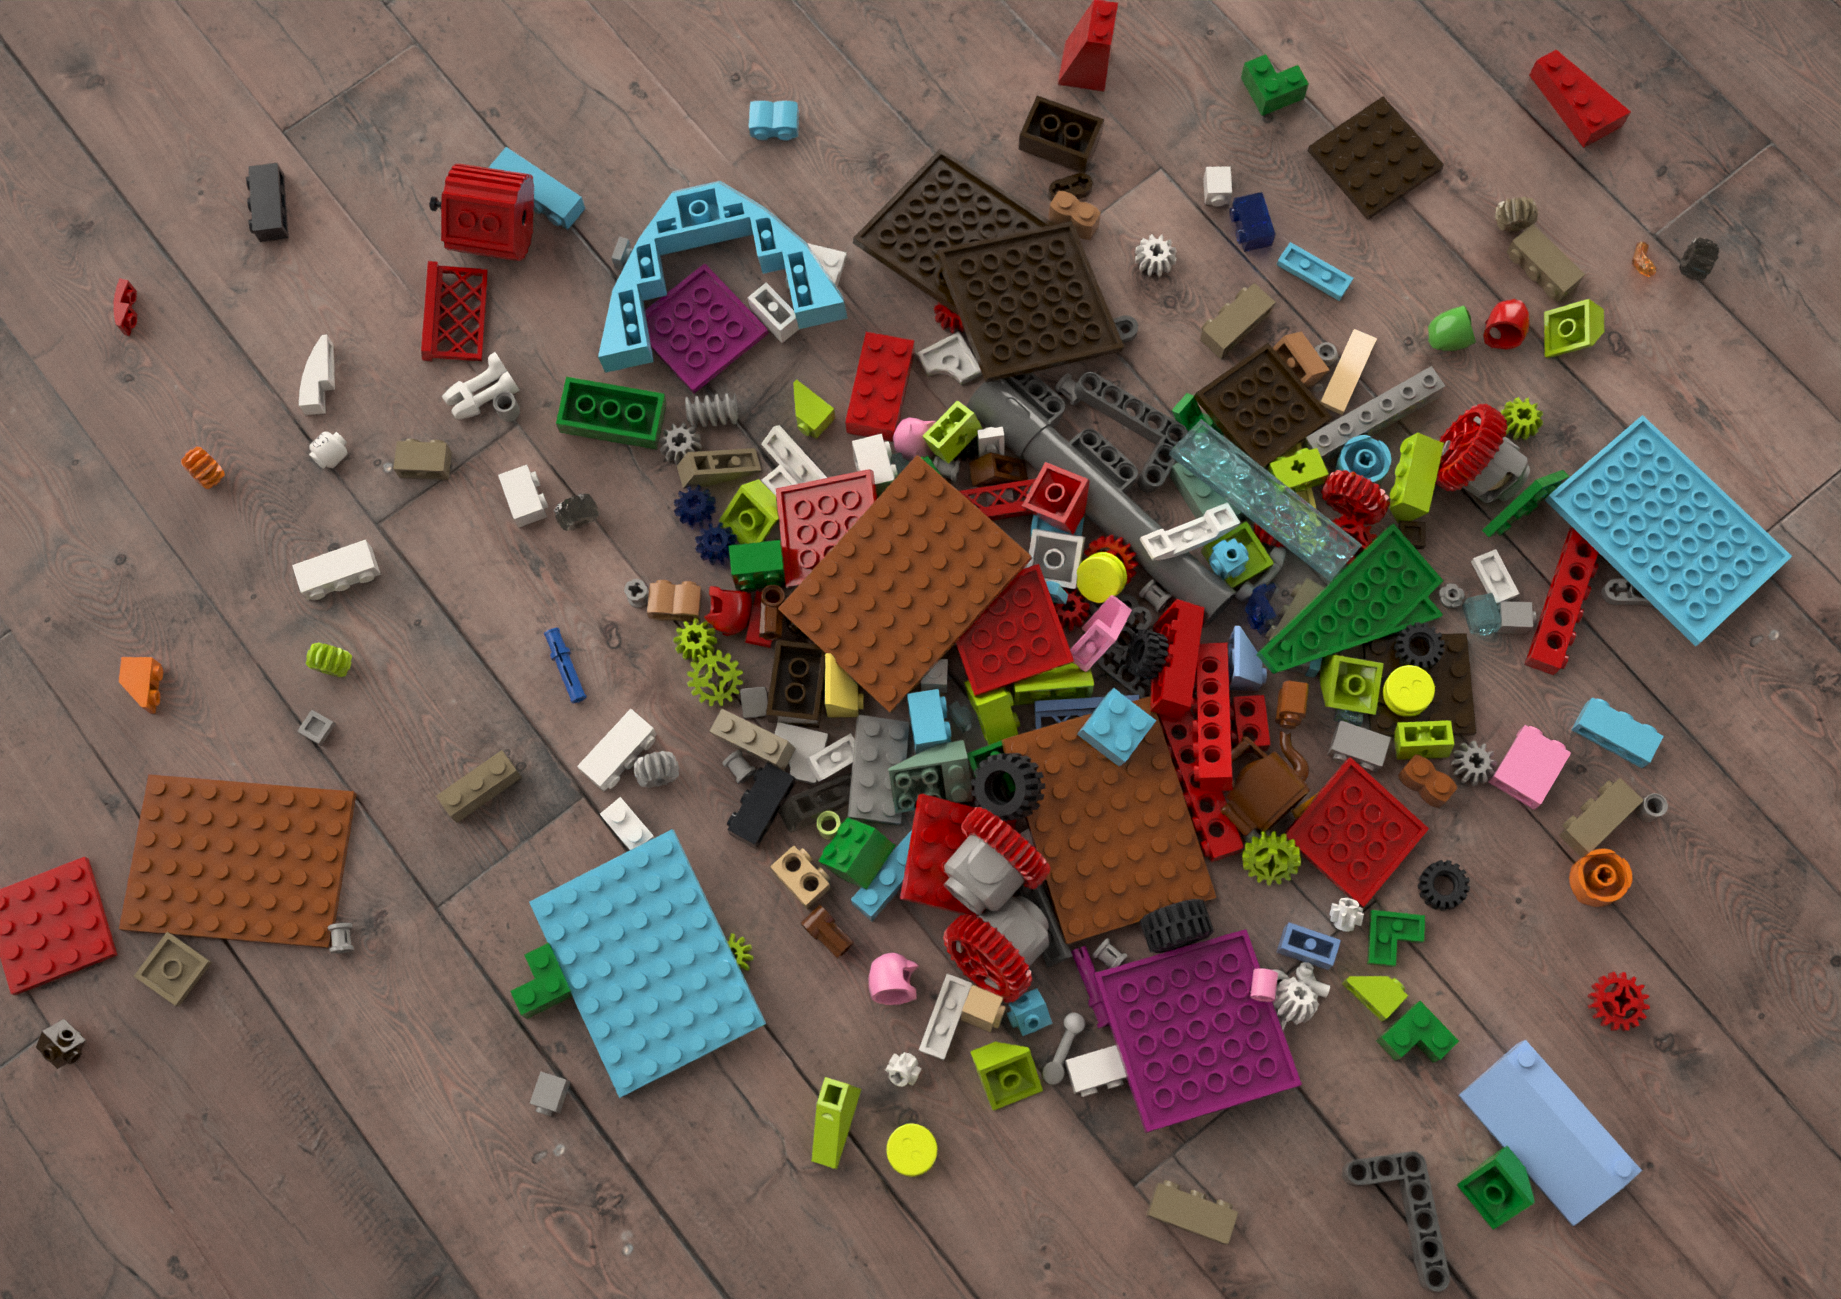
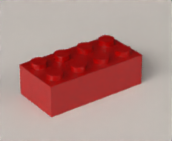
M871 332L865 333L845 421L846 433L864 437L882 434L883 440L894 442L893 435L900 422L915 354L914 340Z

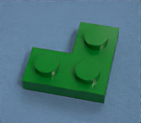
M1371 910L1369 915L1367 964L1395 967L1397 941L1424 942L1425 915Z

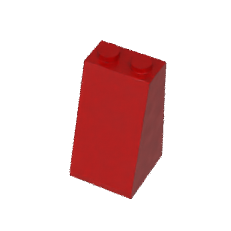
M1093 0L1065 42L1058 85L1105 91L1118 9L1117 2Z

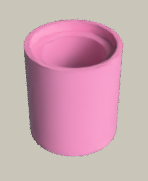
M1254 969L1250 997L1263 1002L1275 1001L1278 973L1268 969Z

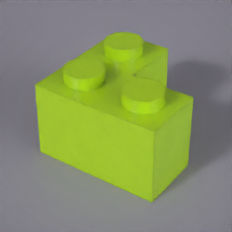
M969 680L964 682L970 704L977 714L983 737L988 745L1014 735H1019L1017 728L1020 727V722L1015 712L1012 713L1011 706H1014V701L1006 687L974 697Z

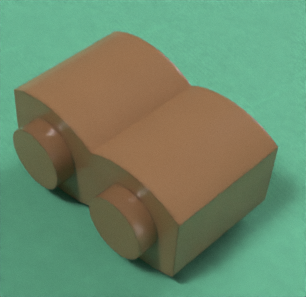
M1057 192L1049 208V220L1053 224L1072 221L1078 237L1085 240H1091L1099 227L1101 212L1095 206L1086 202H1079L1075 196L1068 192Z
M657 580L656 583H650L647 606L648 618L693 622L696 618L700 621L701 586H697L696 583L684 581L679 585H673L667 580Z

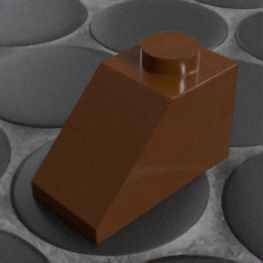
M990 452L969 463L974 487L981 488L988 485L1028 480L1025 460Z

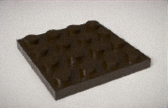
M1384 96L1309 145L1307 150L1367 220L1441 171L1444 166L1442 161Z
M1269 343L1260 347L1194 395V399L1257 473L1332 419L1329 412Z
M1467 633L1442 634L1440 639L1445 642L1443 646L1445 649L1437 664L1432 669L1429 668L1426 671L1434 682V698L1422 713L1411 717L1400 716L1391 711L1383 698L1385 681L1395 669L1402 667L1399 664L1400 658L1396 659L1395 657L1397 651L1394 650L1395 641L1399 635H1388L1363 644L1364 660L1384 663L1376 715L1368 714L1370 731L1394 737L1398 723L1451 720L1453 736L1476 734ZM1414 639L1410 642V650L1413 654L1417 656L1428 654L1429 647L1424 640Z

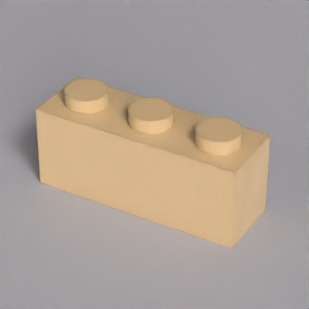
M972 985L961 1012V1021L991 1033L993 1027L999 1028L1005 1011V1006L1002 1005L1003 998Z

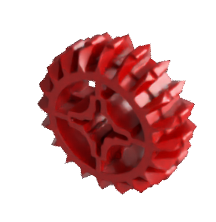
M1347 470L1332 472L1324 482L1321 491L1322 498L1328 506L1333 508V511L1346 515L1347 518L1355 515L1357 522L1363 518L1364 525L1379 523L1389 509V497L1385 494V491L1380 489L1378 484H1374L1371 479H1367L1363 475L1360 476L1355 472L1350 473Z

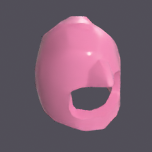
M910 417L902 420L893 435L896 453L910 462L916 455L923 458L933 456L934 453L930 450L923 435L936 421H923Z
M897 953L883 954L876 958L871 965L868 978L869 992L872 1000L885 1005H898L916 1000V988L910 985V977L919 966Z

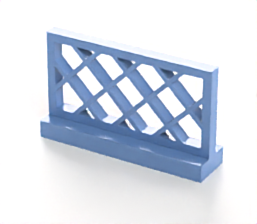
M1139 695L1125 696L1130 701L1139 700ZM1104 697L1035 701L1036 730L1041 728V718L1052 717L1057 723L1066 721L1070 716L1081 717L1091 714ZM1060 716H1066L1063 721L1057 718Z

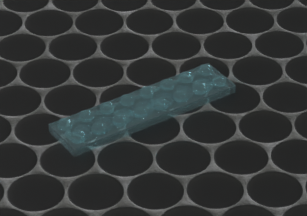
M1202 419L1169 453L1172 458L1330 582L1362 546V544Z

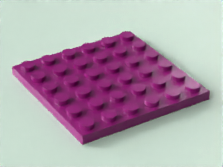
M1247 929L1094 973L1093 977L1145 1133L1302 1085L1273 1002L1258 1001L1250 997L1254 969H1260Z

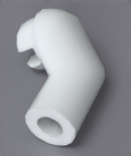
M1308 962L1301 963L1296 970L1298 980H1304L1306 986H1312L1311 991L1327 998L1330 985L1316 981L1312 964Z

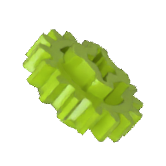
M707 650V657L705 658L700 654L697 655L699 662L690 663L694 671L687 672V676L693 679L687 682L688 687H695L691 694L693 696L700 694L699 702L701 703L708 699L709 706H713L714 701H718L719 705L723 706V699L725 698L730 702L733 701L731 693L739 694L740 692L736 685L743 684V681L737 678V676L743 674V671L735 669L739 664L738 661L730 662L731 654L729 653L722 657L721 650H717L716 655H712L710 650ZM716 661L726 664L730 669L719 668ZM706 664L707 669L704 674L698 676L699 671ZM712 667L718 676H721L718 678V688H716L712 680H708L712 678ZM731 681L728 689L723 692L726 682ZM700 687L711 688L714 695L704 692Z
M1273 831L1271 836H1267L1265 832H1262V838L1260 839L1252 836V843L1246 842L1245 851L1242 853L1243 868L1248 870V876L1253 877L1256 875L1258 883L1265 879L1267 880V885H1271L1272 880H1276L1278 885H1280L1282 878L1290 881L1291 873L1297 874L1298 866H1301L1300 848L1295 847V840L1286 841L1285 833L1277 837L1276 831Z

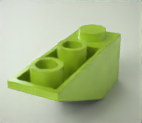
M825 1077L816 1105L812 1162L837 1169L862 1089Z

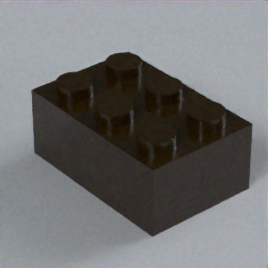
M1037 95L1019 134L1018 150L1086 173L1102 136L1104 119Z
M777 640L766 709L767 720L769 723L779 722L794 726L819 728L825 691V652L816 644Z

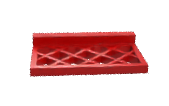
M428 261L421 343L422 361H432L433 358L482 361L488 269L440 266L437 261ZM443 273L454 274L459 280L449 287L443 281ZM471 276H482V283L476 288H473L466 280ZM463 283L470 292L460 299L453 290ZM450 294L457 302L447 309L441 303V299ZM472 296H475L481 303L472 311L465 302ZM459 306H462L469 314L458 321L452 312ZM446 316L455 323L447 331L439 325L440 321ZM471 318L479 324V327L472 333L463 326ZM460 328L467 337L457 344L450 335ZM445 338L454 346L448 352L437 351L438 344ZM472 340L477 346V354L466 353L461 347Z

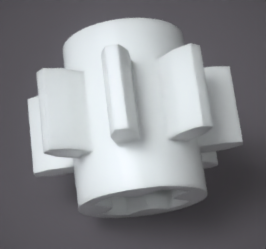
M1342 898L1339 900L1338 905L1332 903L1330 921L1334 922V926L1339 930L1352 931L1355 925H1362L1364 917L1362 913L1363 908H1360L1359 903L1353 899Z
M904 1052L900 1057L897 1054H893L885 1071L889 1072V1079L893 1084L903 1087L907 1083L913 1086L922 1069L917 1067L918 1061L913 1055Z

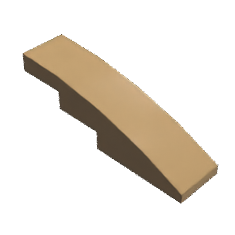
M1353 330L1320 402L1324 408L1343 415L1377 338L1358 330Z

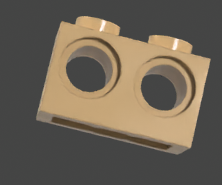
M792 846L770 868L808 910L831 889L828 883L830 877L821 867L817 870L810 863L813 860L812 857L803 848L798 850L795 846ZM790 861H799L801 863L800 869L796 872L788 871L787 865ZM813 879L819 883L818 888L814 891H807L804 888L808 880Z

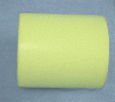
M826 811L817 818V828L819 834L824 839L832 840L841 822L836 813ZM827 820L836 822V827L831 831H825L822 828L823 823Z

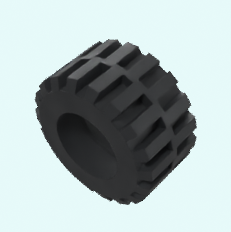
M1020 753L997 754L987 757L988 760H983L979 764L981 768L975 769L973 773L976 775V779L971 781V785L975 786V790L971 791L972 797L976 796L977 798L974 802L977 807H982L988 812L991 811L1002 821L1023 819L1033 814L1032 810L1039 808L1040 804L1038 801L1044 798L1041 789H1045V783H1041V778L1044 776L1042 772H1037L1039 766L1036 762L1030 763L1031 758L1022 756ZM1006 772L1012 776L1016 785L1015 795L1011 801H1008L1001 792V780Z
M1190 899L1168 905L1148 913L1140 920L1151 953L1175 950L1201 941L1214 932L1204 900Z

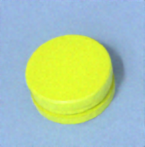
M1107 552L1091 555L1077 569V587L1081 594L1092 602L1104 603L1111 595L1117 596L1122 592L1127 582V573L1123 563L1116 556Z
M1412 665L1395 669L1383 686V698L1388 708L1394 713L1405 717L1416 716L1422 713L1432 702L1435 694V686L1431 676L1422 668Z
M906 1124L897 1128L891 1134L887 1143V1157L891 1166L898 1173L908 1177L920 1176L928 1172L934 1165L937 1158V1143L933 1134L927 1128L918 1124Z

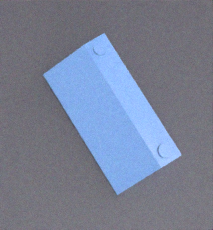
M1526 1040L1517 1043L1458 1095L1503 1147L1508 1146L1526 1167L1527 1175L1572 1226L1576 1225L1619 1192L1642 1171Z

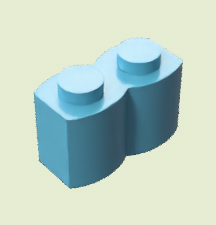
M750 102L749 131L751 137H755L758 140H766L771 137L790 140L798 137L799 107L797 102Z

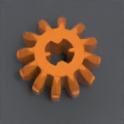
M196 446L181 459L184 469L205 489L216 486L225 476L221 466L201 447Z

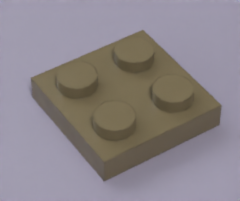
M167 932L135 973L134 977L170 1003L179 1007L212 962L176 936Z

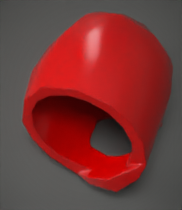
M1512 299L1496 304L1489 318L1485 321L1484 343L1491 348L1506 350L1516 348L1522 344L1529 332L1530 319L1528 308L1521 300ZM1492 327L1501 332L1500 339L1491 336L1490 330Z
M710 586L711 610L709 614L704 616L706 621L725 636L741 632L747 627L751 616V593L724 590L717 586Z

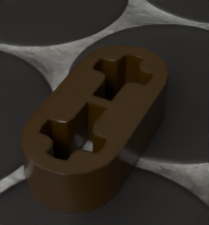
M1077 173L1055 180L1049 185L1048 198L1052 202L1057 194L1055 189L1068 192L1077 199L1087 197L1092 191V178L1086 173ZM1078 182H1082L1086 187L1082 189L1081 186H1078Z

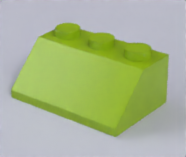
M1420 433L1406 438L1400 447L1401 457L1395 469L1396 480L1390 492L1391 502L1389 506L1398 524L1400 521H1412L1429 513L1444 443Z
M1071 663L1013 683L1014 705L1034 704L1035 701L1091 698L1094 680L1091 668L1085 672L1075 663Z

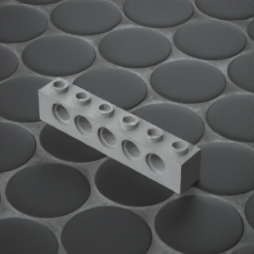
M1431 366L1305 438L1302 449L1308 448L1311 450L1317 448L1325 463L1339 455L1350 439L1360 435L1373 436L1438 399L1445 388V384Z

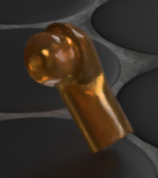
M1638 242L1632 258V265L1640 274L1651 277L1656 273L1657 268L1646 256L1649 245L1645 242Z

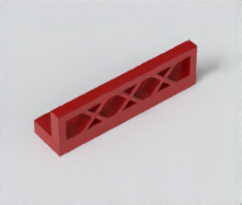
M1036 479L959 492L991 521L1032 515L1031 512L1022 507L1024 501H1021V499L1027 497L1028 494L1026 492L1033 486ZM1009 489H1013L1020 494L1016 502L1008 503L1001 496ZM996 491H1001L999 495L994 493ZM989 493L995 498L992 505L988 507H983L976 501L981 494ZM976 495L974 499L969 496Z

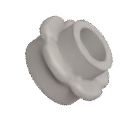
M1324 342L1315 347V351L1326 366L1332 365L1334 360L1338 358L1336 347L1331 343Z
M1453 583L1447 584L1446 587H1442L1439 591L1440 602L1447 608L1459 607L1462 604V599L1465 597L1464 591Z

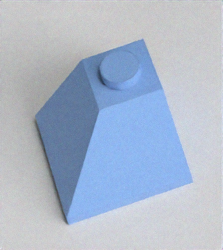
M1234 626L1228 640L1229 689L1259 691L1262 683H1266L1267 669L1262 668V661L1256 655L1258 652L1240 626Z

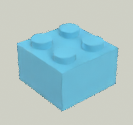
M1113 688L1107 693L1077 735L1116 765L1121 766L1127 761L1156 720Z
M938 689L907 694L916 755L937 744L951 742L949 721L944 722V719L947 718L945 696L940 697Z

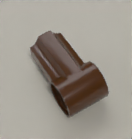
M777 585L765 587L761 594L759 637L765 640L782 638L783 613L778 608L784 602L785 595L782 588ZM775 598L778 600V602L770 603L767 601V599Z
M819 904L800 924L815 940L818 939L839 959L850 949L854 942L835 924L834 918Z

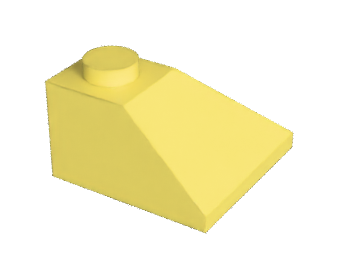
M825 653V706L827 716L857 717L859 709H864V695L859 694L858 685L836 663L832 654Z

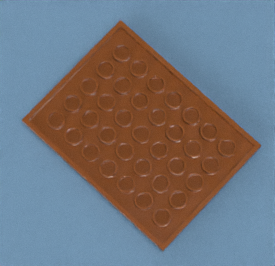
M916 455L778 609L825 653H831L836 663L885 709L892 713L907 697V694L911 693L1033 557L921 457Z
M1151 696L1132 701L1154 718L1156 722L1127 761L1121 766L1116 765L1077 735L1092 713L1001 741L1005 753H1020L1022 756L1030 757V763L1036 762L1039 766L1037 772H1042L1044 776L1041 778V783H1045V789H1041L1044 798L1038 801L1040 804L1039 808L1032 810L1033 814L1025 817L1034 847L1046 859L1051 870L1045 879V883L1066 944L1139 922L1148 913L1168 905L1190 899L1207 901L1217 898L1157 713L1150 711Z
M148 774L119 930L164 935L169 932L176 936L330 949L332 947L331 931H328V926L336 923L357 793L344 790Z

